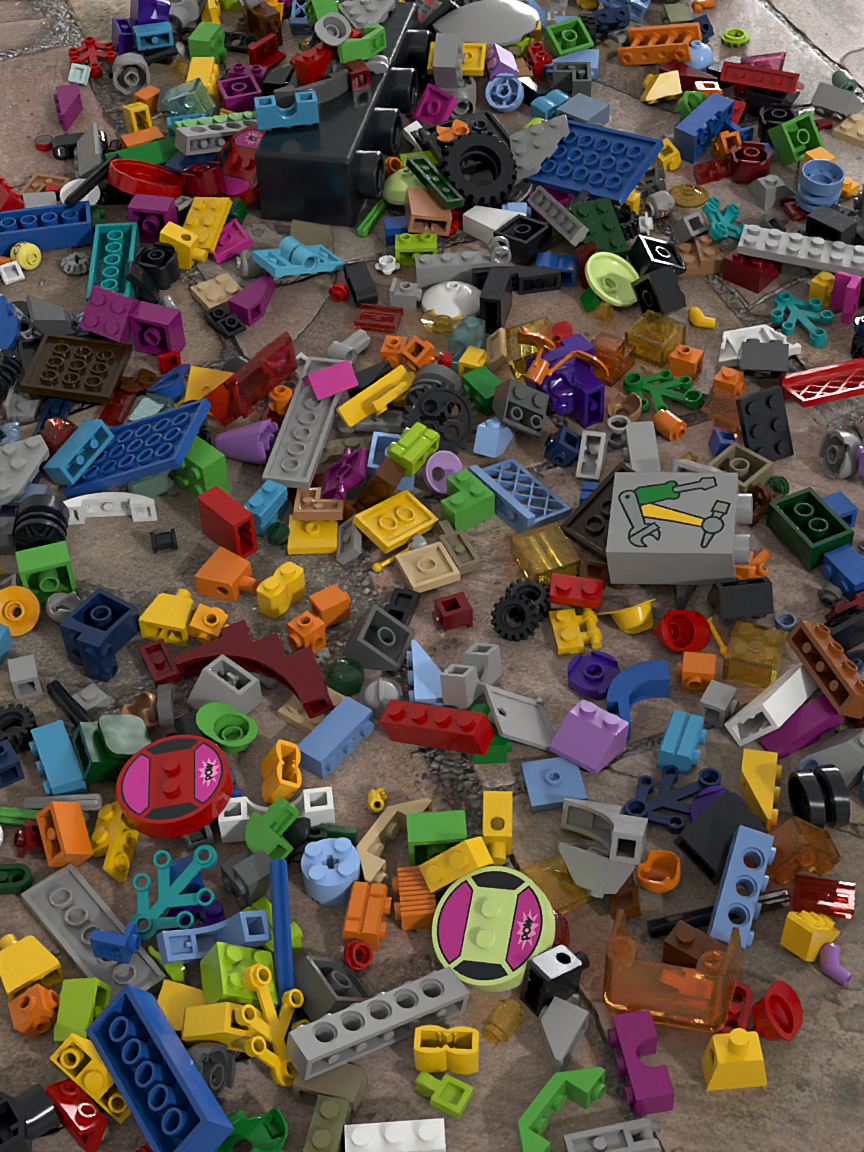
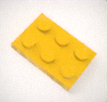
M435 42L430 44L427 74L433 75L432 65ZM463 43V52H465V63L461 66L463 75L484 76L487 43Z
M194 197L183 228L197 234L199 237V248L208 251V253H214L233 203L230 198Z
M406 489L355 515L352 523L386 554L407 543L416 534L420 533L422 535L437 527L439 519Z

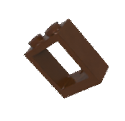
M264 0L251 10L243 6L247 35H254L260 40L272 32L277 34L278 47L283 45L279 11Z

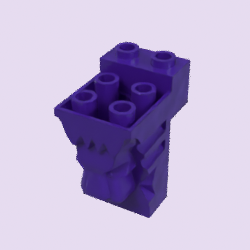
M131 0L130 18H112L111 39L118 55L132 52L131 47L135 45L133 26L169 22L168 14L171 8L169 0Z
M579 333L561 340V347L543 353L541 359L547 361L550 364L548 368L551 369L571 351L576 352L580 350L594 356L595 348ZM536 356L526 360V373ZM571 357L555 370L551 377L546 375L541 386L526 379L527 386L549 395L548 404L558 415L572 413L575 421L583 428L603 421L605 385L594 375V367L582 362L579 358Z

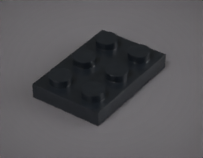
M774 386L735 399L744 447L772 462L794 455L781 386Z

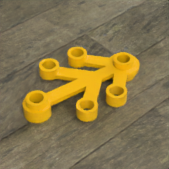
M255 964L244 970L242 980L248 990L257 992L265 1022L257 1017L255 1007L250 1004L238 1007L235 1012V1019L239 1025L247 1026L260 1035L245 1041L244 1049L249 1057H256L268 1065L271 1078L276 1084L289 1087L292 1086L298 1071L285 1053L286 1044L284 1038L294 1009L302 1006L304 997L298 989L286 991L282 996L283 1004L277 1017L268 987L272 977L271 971L262 964ZM245 1011L247 1012L248 1019L244 1015ZM306 1019L293 1023L291 1031L299 1025H307L310 1022ZM264 1038L272 1043L274 1053L266 1049L267 1045ZM254 1042L257 1045V1051L254 1048Z

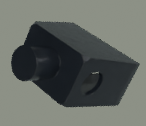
M559 945L529 959L526 964L519 999L537 1017H539L542 1008L545 1005L549 1006L555 996L567 1000L578 990L582 971L590 966L587 955L582 951L573 954L566 946Z

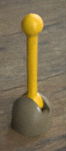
M709 601L699 602L692 608V611L699 612L706 618L710 630L720 647V654L727 656L730 653V649L724 645L712 623L715 616L714 608Z

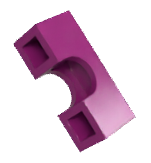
M650 1009L613 1015L612 1029H607L610 1048H616L618 1057H615L618 1076H624L626 1085H623L626 1105H632L635 1117L673 1110L675 1093L667 1066H647L639 1060L642 1056L656 1054L658 1036Z

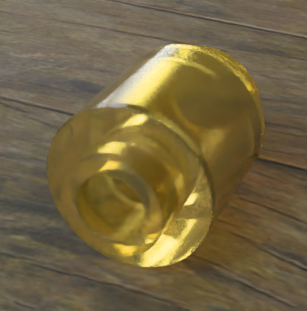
M500 998L482 1022L481 1034L483 1037L496 1046H501L503 1042H508L525 1018L522 1005L513 998Z

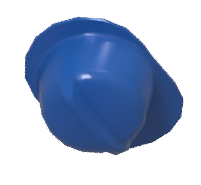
M183 364L173 368L154 385L149 387L147 391H153L157 399L166 407L176 403L185 392L183 376L190 370L191 365Z

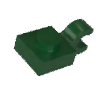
M329 825L326 831L322 827L314 826L311 827L307 842L345 837L356 848L358 845V827Z

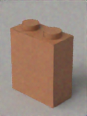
M407 187L404 209L408 232L422 234L437 233V235L449 236L452 222L451 209H445L428 189Z

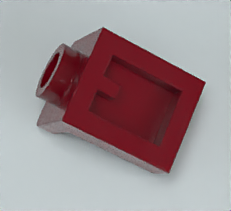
M26 820L21 829L16 830L13 844L14 847H17V857L23 858L28 851L45 853L37 821Z

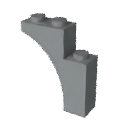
M565 797L561 828L581 833L602 843L610 851L609 861L639 865L645 847L648 818L622 815V806Z

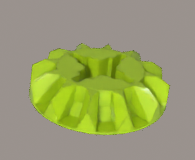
M730 28L721 33V42L726 46H745L750 40L749 33L740 28Z

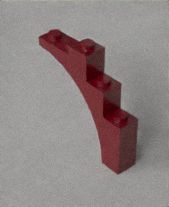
M245 619L220 629L223 637L174 656L175 664L184 679L200 675L207 665L223 654L244 670L262 674L276 680L292 691L302 703L309 719L335 708L311 646L287 655L278 633L254 641Z

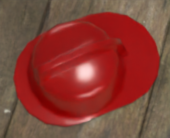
M670 610L658 621L656 629L652 630V634L656 635L658 642L664 648L676 652H698L703 650L709 643L711 630L708 621L699 612L692 610Z
M784 981L773 983L765 996L756 1002L751 1009L754 1022L751 1031L757 1032L758 1035L761 1034L767 1041L774 1042L784 1039L790 1042L803 1022L801 1002L792 987Z

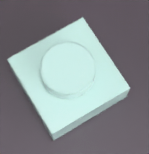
M72 63L68 81L87 86L91 68L86 65Z

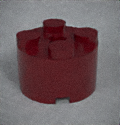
M756 141L742 142V146L737 147V144L733 146L729 171L732 181L737 184H750L758 178L768 176L770 174L771 149L767 150L764 148L765 144Z
M209 161L206 162L207 165L200 166V163L182 171V178L188 197H212V195L227 192L220 162Z

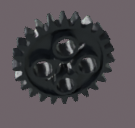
M433 382L431 389L426 385L423 386V394L418 390L414 392L417 399L412 397L408 399L412 406L404 407L409 414L402 416V419L408 420V423L403 425V428H411L417 422L423 425H430L440 435L439 447L435 452L451 450L457 455V447L465 450L466 445L464 441L471 443L473 440L469 434L477 433L472 426L479 424L478 421L473 420V417L478 412L471 411L475 403L468 404L469 394L464 397L461 396L463 388L456 392L454 391V384L446 388L445 382H442L440 388H438L437 384ZM429 401L435 405L434 413H427L425 411V402ZM453 403L457 405L459 409L457 415L449 414L447 411L448 404ZM439 415H442V419H459L461 423L444 422L440 426L438 421H421L420 417L437 418ZM447 427L456 429L457 436L455 439L447 437L445 432Z

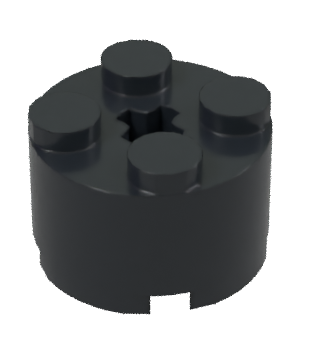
M772 103L766 109L762 107L759 112L757 132L760 142L772 144L767 130L799 116L798 110L794 111L791 109L792 106L784 103Z
M163 242L153 243L154 246L147 248V245L142 246L135 254L136 264L150 275L160 290L169 289L171 284L180 277L177 251H175L171 244Z

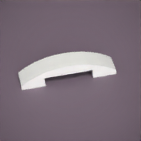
M102 492L82 495L63 501L68 507L70 514L68 525L85 524L86 517L132 515L133 522L157 521L154 499L138 494Z

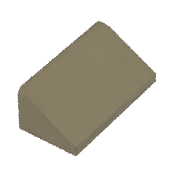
M292 220L290 236H293L305 246L321 244L327 249L330 248L332 245L331 226Z

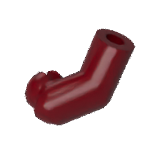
M832 119L814 120L818 132L822 129L833 127Z

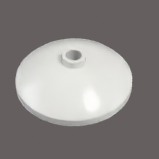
M460 281L442 282L430 287L423 294L421 299L422 308L428 315L440 320H467L480 314L479 297L481 291L471 284Z

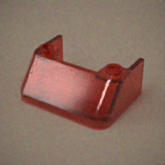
M287 331L282 333L258 351L251 360L202 398L208 399L211 404L209 411L223 428L240 416L243 419L248 417L255 411L252 407L283 380L288 382L297 375L295 370L298 368L292 337Z

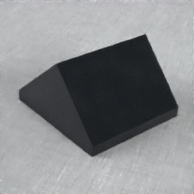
M856 605L823 623L829 628L830 635L834 641L843 647V653L864 642V607Z

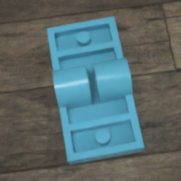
M293 236L285 237L280 242L279 248L254 250L251 256L252 260L275 278H282L288 275L300 276V274L307 273L317 274V272L332 273L335 270H343L344 265L343 260L323 245L305 246Z

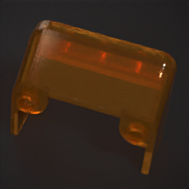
M618 909L606 946L603 1002L606 1011L611 1015H619L650 1009L653 1023L707 1033L720 1031L727 1022L743 959L739 928L733 927L727 952L715 950L705 952L700 956L697 967L694 969L636 959L638 954L637 944L629 937L624 910Z

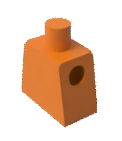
M221 546L194 575L197 594L230 602L236 601L244 591L255 594L259 586V580L254 579L252 576L250 562Z

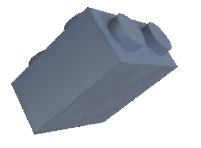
M581 93L576 94L556 108V117L565 114L568 120L591 125L593 123L605 125L609 122L610 104Z

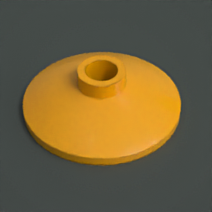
M10 586L0 591V624L9 627L12 637L22 636L30 632L36 626L40 617V603L32 591L22 586ZM20 608L21 615L15 617L14 610Z

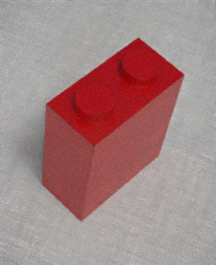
M217 485L197 496L202 531L218 546L224 547L242 558H246L258 550L254 518L250 511Z

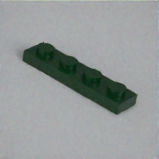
M425 156L407 158L406 166L445 209L463 207L465 199Z

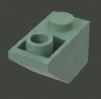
M176 469L166 470L155 476L149 475L138 481H129L127 490L129 493L149 498L166 494L176 482Z

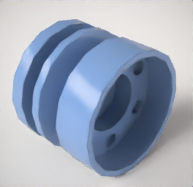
M824 159L807 161L802 167L800 183L798 184L795 197L796 203L808 212H813L822 205L828 208L832 204L838 205L845 177L843 168L837 163Z

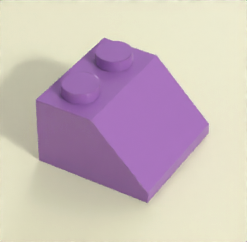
M495 43L486 51L485 67L488 82L492 81L500 73H511L515 76L519 73L511 52Z
M583 699L567 713L550 744L549 750L596 775L624 750L630 723Z

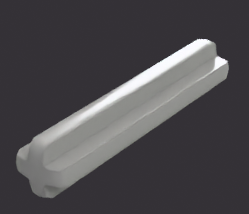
M99 793L27 797L24 800L23 809L42 810L52 801L79 802L82 811L100 810L103 798H101Z

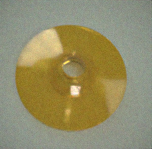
M691 183L674 186L668 192L669 195L674 197L675 205L682 208L700 207L708 200V192L703 187Z
M434 309L426 311L421 317L422 326L426 330L437 334L456 332L463 327L465 322L462 313L451 318L448 315H437Z

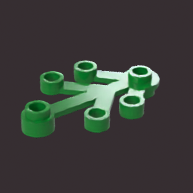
M662 370L659 373L642 377L640 373L632 372L627 374L623 381L625 391L634 392L641 398L642 413H646L650 409L649 401L644 398L642 391L651 394L655 405V414L660 410L669 411L662 397L684 403L691 411L698 410L703 404L702 393L695 389L689 390L693 384L692 378L688 375H683L673 380L670 370ZM660 381V384H656V385L651 384V383ZM678 387H679L680 389L689 390V391H687V392H685V393L683 394V393H680V392H677V391H673V390H670V389H674V388H678Z

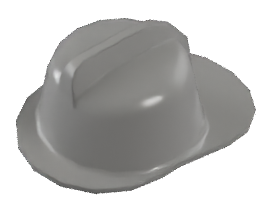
M329 12L316 22L314 30L322 44L338 46L349 37L351 26L343 15Z
M386 677L373 678L367 681L360 691V704L373 710L374 726L382 727L379 720L389 701H403L401 685L397 681Z

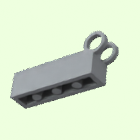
M496 236L489 241V249L483 251L445 252L443 254L415 256L416 283H419V289L430 288L447 281H460L473 285L472 268L504 266L510 262L512 255L509 249V241L503 236ZM497 241H502L506 244V246H497L492 249V245ZM507 253V258L505 260L500 261L499 256H502Z
M623 415L610 417L607 421V428L610 431L607 434L609 437L608 444L614 448H623V462H627L625 465L636 472H661L653 421L631 422L628 417ZM623 421L627 425L622 428H616L612 426V423ZM621 435V442H615L611 440V437Z

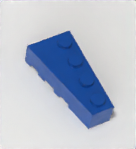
M714 92L675 127L672 144L680 152L682 160L691 164L696 162L724 127V122L733 116L734 100Z

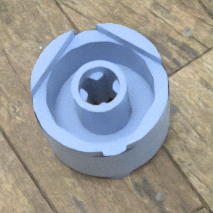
M345 837L327 838L317 842H310L306 845L301 859V869L307 896L311 900L313 898L319 901V904L325 907H337L348 903L352 883L354 881L362 882L360 857L351 841Z

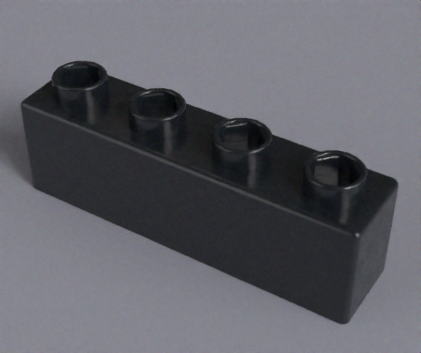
M338 0V3L341 4L347 0ZM395 1L394 10H390L385 21L379 23V25L385 28L387 48L376 55H385L388 58V70L380 74L370 71L371 87L352 92L351 84L349 83L347 91L334 99L318 104L319 123L265 130L254 155L262 219L291 222L294 219L316 224L353 227L357 222L365 199L378 200L381 197L385 182L384 156H396L398 154L402 139V114L412 115L414 113L418 99V75H429L427 74V65L433 35L430 30L418 29V8L415 3ZM315 31L305 51L321 43ZM333 59L328 64L325 77L322 80L328 79V74L333 73ZM295 70L288 86L293 85L294 88H298L307 84L297 80Z

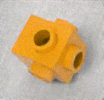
M200 603L189 624V635L195 637L202 644L223 637L220 629L230 626L228 625L229 615L225 614L218 607H208Z

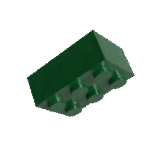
M609 197L571 204L568 211L589 229L584 240L576 246L584 271L588 259L598 252H609L624 260L626 259L629 248Z
M811 487L769 502L766 525L808 570L822 565L825 553L848 543L852 546L854 531Z

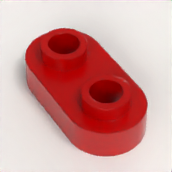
M731 981L722 988L716 1019V1031L718 1034L730 1033L733 1029H729L727 1026H734L735 1028H742L747 1031L753 993L745 983ZM737 999L740 1003L732 1002L731 1000Z

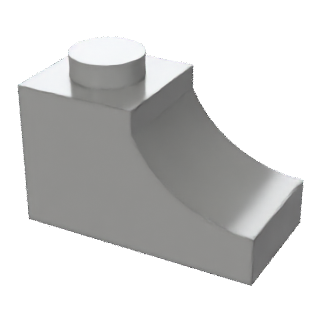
M583 430L576 478L600 481L609 440L607 433Z

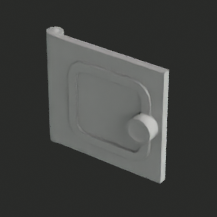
M484 684L482 686L491 710L487 715L488 719L493 724H496L501 737L550 751L549 747L555 734L541 697L534 700L491 685Z

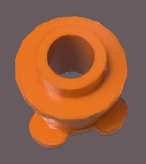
M284 385L273 388L270 391V398L273 402L269 404V409L277 412L279 416H285L293 395L292 390Z

